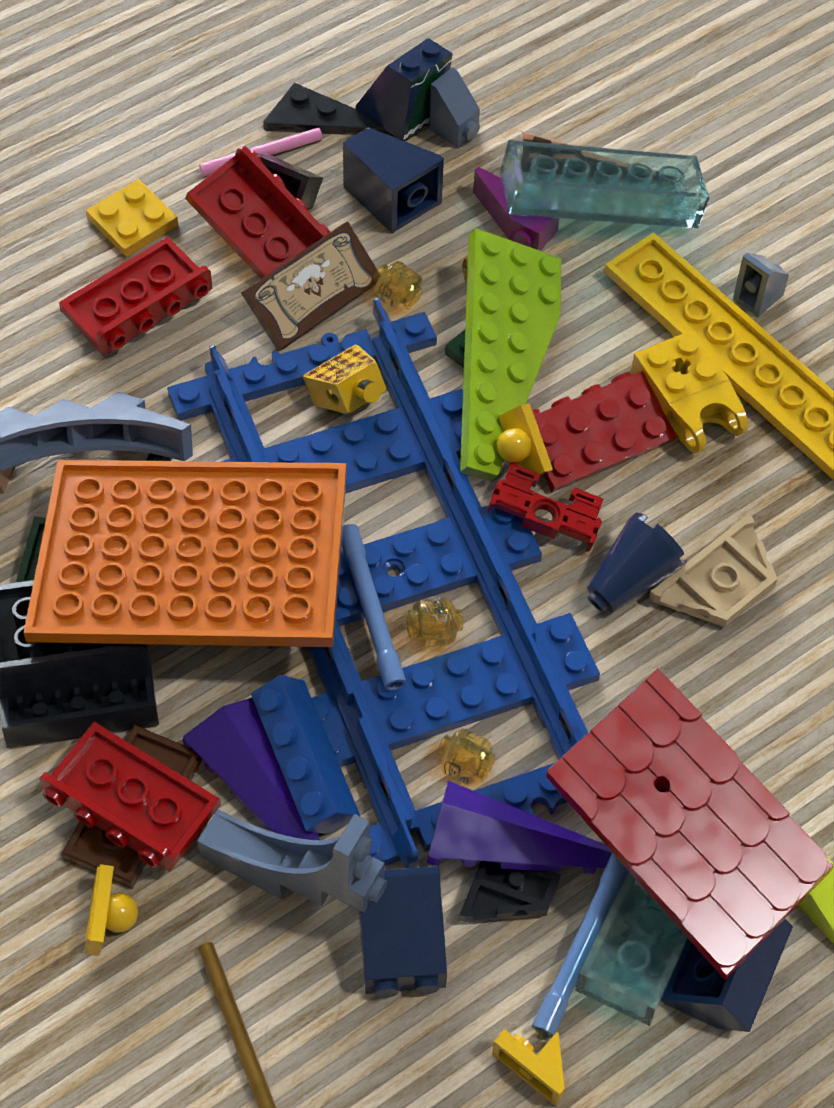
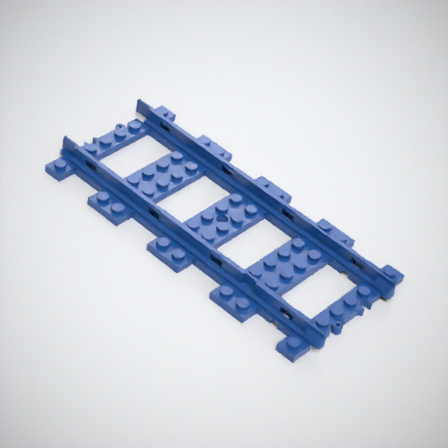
M378 297L373 299V315L379 326V336L372 340L367 329L347 334L342 342L339 343L337 335L326 333L321 338V345L313 344L282 354L272 351V363L269 365H261L257 361V357H253L250 363L228 369L225 359L216 350V346L212 345L209 346L211 361L207 362L204 366L207 376L169 386L167 390L177 419L180 421L212 412L230 456V459L220 462L346 463L347 480L345 494L423 469L425 470L446 519L364 544L366 560L382 611L386 612L476 582L501 636L402 668L407 684L404 688L397 691H386L381 675L362 681L339 626L365 618L349 564L345 560L343 551H341L333 647H328L332 657L331 662L324 647H307L326 692L325 694L313 697V703L340 767L355 763L363 786L369 793L370 803L378 820V824L370 826V839L373 840L370 856L384 862V866L401 860L405 868H413L419 866V851L415 847L410 832L415 830L424 852L430 851L442 802L415 810L391 750L532 703L543 728L548 730L550 743L559 760L588 733L569 690L599 681L600 672L571 613L538 624L531 613L512 572L513 570L541 562L542 552L531 530L521 527L522 518L497 508H493L490 515L487 512L488 505L481 507L467 475L460 472L459 458H461L463 389L430 398L409 353L437 345V336L426 313L422 312L391 321ZM355 344L376 361L396 409L264 448L245 402L304 385L303 375ZM391 358H395L399 366L398 373ZM227 407H229L230 412H231V414H232V417H233V418H232V421H231V419H230V417H229V414H228V412H227V409H226ZM447 472L453 481V490L445 476ZM396 569L400 572V575L392 577L388 575V571ZM501 586H502V588H503V590H504V592H505V595H506V597H507V599H508V601H509V602L507 603V606H506V604H505V602H504V600H503V597H502V595H501V593H500V591H499V589H498V588L501 587ZM268 646V649H271V648H274V647H277V646ZM562 718H564L565 723L572 735L570 737V741L560 722ZM555 763L474 790L534 815L531 807L535 804L545 805L548 808L549 814L552 815L556 806L567 803L566 799L546 778L547 770ZM381 780L383 781L386 791L388 793V801L379 782Z

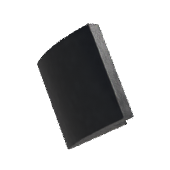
M34 580L0 585V706L2 731L7 748L82 737L93 722H96L110 732L132 729L134 725L139 727L159 725L149 644L26 642L24 628Z

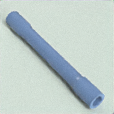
M347 524L343 526L342 551L351 570L377 655L376 661L385 690L390 692L404 688L407 681L399 656L394 649L366 560V551L359 528L355 524Z
M613 853L600 878L597 892L553 986L546 994L531 1027L546 1037L552 1038L556 1033L578 978L616 896L622 890L630 873Z

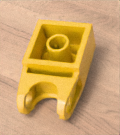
M694 329L634 353L631 375L640 371L644 372L677 438L691 452L699 453L705 450L704 447L707 442L702 426L705 423H717L736 436L747 432V416L729 378Z

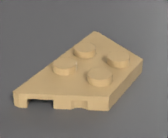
M748 513L690 559L682 569L652 589L649 599L654 603L726 627L774 588L778 579L772 564L766 558L767 551L763 542L757 538L753 528L755 523L753 517Z

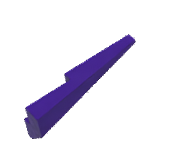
M253 698L222 706L183 736L182 742L187 749L192 748L205 761V767L211 773L216 772L230 787V793L266 830L299 839L320 840L317 832L305 830Z
M448 781L427 863L438 865L441 859L462 860L463 866L474 867L477 861L500 863L502 869L560 872L563 866L582 867L584 873L595 874L597 868H606L612 852L601 842Z

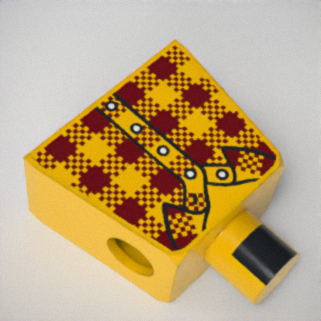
M356 344L303 375L315 406L344 414L351 413L366 403L378 401L381 394L386 391V386L376 361Z

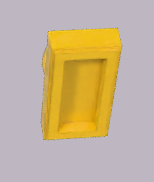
M530 403L520 405L499 415L503 433L497 441V452L502 459L541 475L552 471L553 468Z
M100 864L96 870L84 951L87 955H100L104 943L105 929L114 933L125 932L136 923L139 916L137 904L131 896L124 893H113L110 895L114 866Z

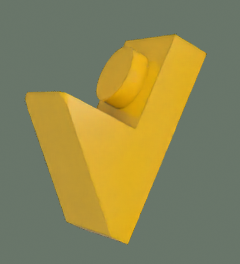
M504 1029L494 1040L492 1055L557 1107L562 1101L565 1090L559 1033L556 1032L538 1055L533 1052V1046L527 1039L519 1034L513 1036Z

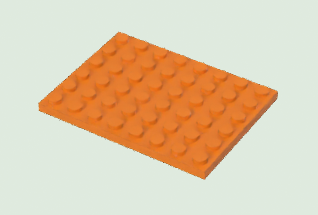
M58 460L24 628L26 642L333 647L347 480L346 463Z

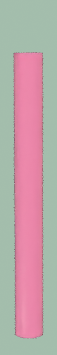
M318 127L249 150H253L258 154L272 156L323 139V136ZM235 153L199 164L202 176L212 174L235 156Z

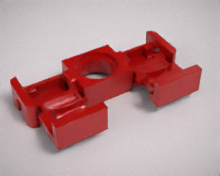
M510 463L505 479L497 482L487 512L491 515L493 508H497L523 519L521 527L551 539H555L557 533H561L587 544L585 552H589L597 538V533L602 523L598 514L604 499L574 487L568 501L573 502L572 506L563 504L530 490L531 486L536 487L541 474ZM537 510H546L553 516V521L543 522L537 518L535 512Z

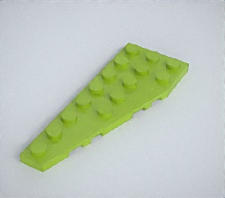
M477 228L469 234L460 472L492 481L498 476L504 459L497 452V441L503 433L498 416L527 403L561 315L562 258Z

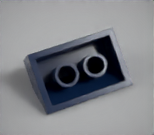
M784 919L726 980L687 938L660 1000L665 1005L717 1029L750 1032L793 926Z

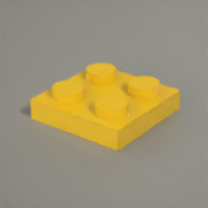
M139 179L86 210L87 219L125 257L130 256L179 226L178 217Z

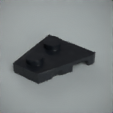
M481 861L461 910L459 921L477 922L547 916L561 875L552 871L502 869L500 863Z

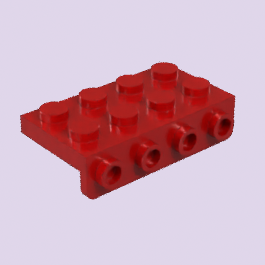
M245 145L240 146L235 156L187 192L185 197L189 204L260 279L330 233L323 223L318 222L308 212L305 203L299 198H295L286 189L283 180L278 175L272 174L264 166L260 156L255 151L249 150Z
M167 236L59 302L60 311L104 357L110 352L122 348L128 341L139 334L148 332L155 324L168 316L177 314L181 308L192 301L204 297L213 289L211 271L206 266L199 268Z
M643 371L633 375L630 372L622 373L613 378L611 384L601 387L600 384L590 386L581 393L582 396L572 400L569 396L563 397L555 401L550 409L540 412L539 409L532 410L553 468L552 471L543 474L552 493L669 444L677 438Z
M96 722L92 723L51 775L44 772L39 778L43 790L42 795L50 804L57 808H61L64 805L72 810L77 820L89 828H93L94 825L106 832L107 838L121 848H125L126 845L138 852L139 858L152 868L161 866L168 872H171L221 806L220 798Z

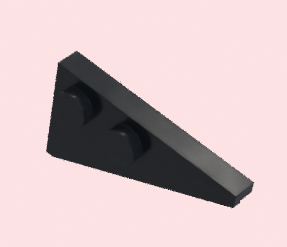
M295 82L263 121L264 130L274 132V127H295V133H302L319 127L322 134L343 135L344 130L363 131L369 127L384 134L389 133L384 130L385 128L355 108Z

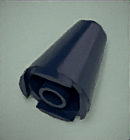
M636 512L627 520L587 586L590 593L587 598L600 612L608 610L613 613L682 569L687 563V560L680 559L684 552L675 539L658 523L654 528L644 523L649 518L644 514Z

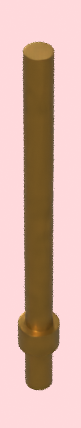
M206 942L200 945L198 950L258 1108H276L213 942Z

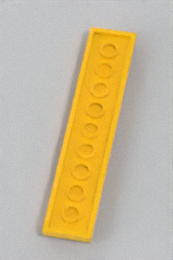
M654 232L605 264L604 273L673 336H678L694 329L729 378L735 392L834 480V390Z

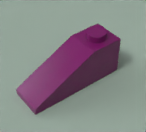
M480 167L475 169L473 193L507 238L541 251L558 231L561 209Z

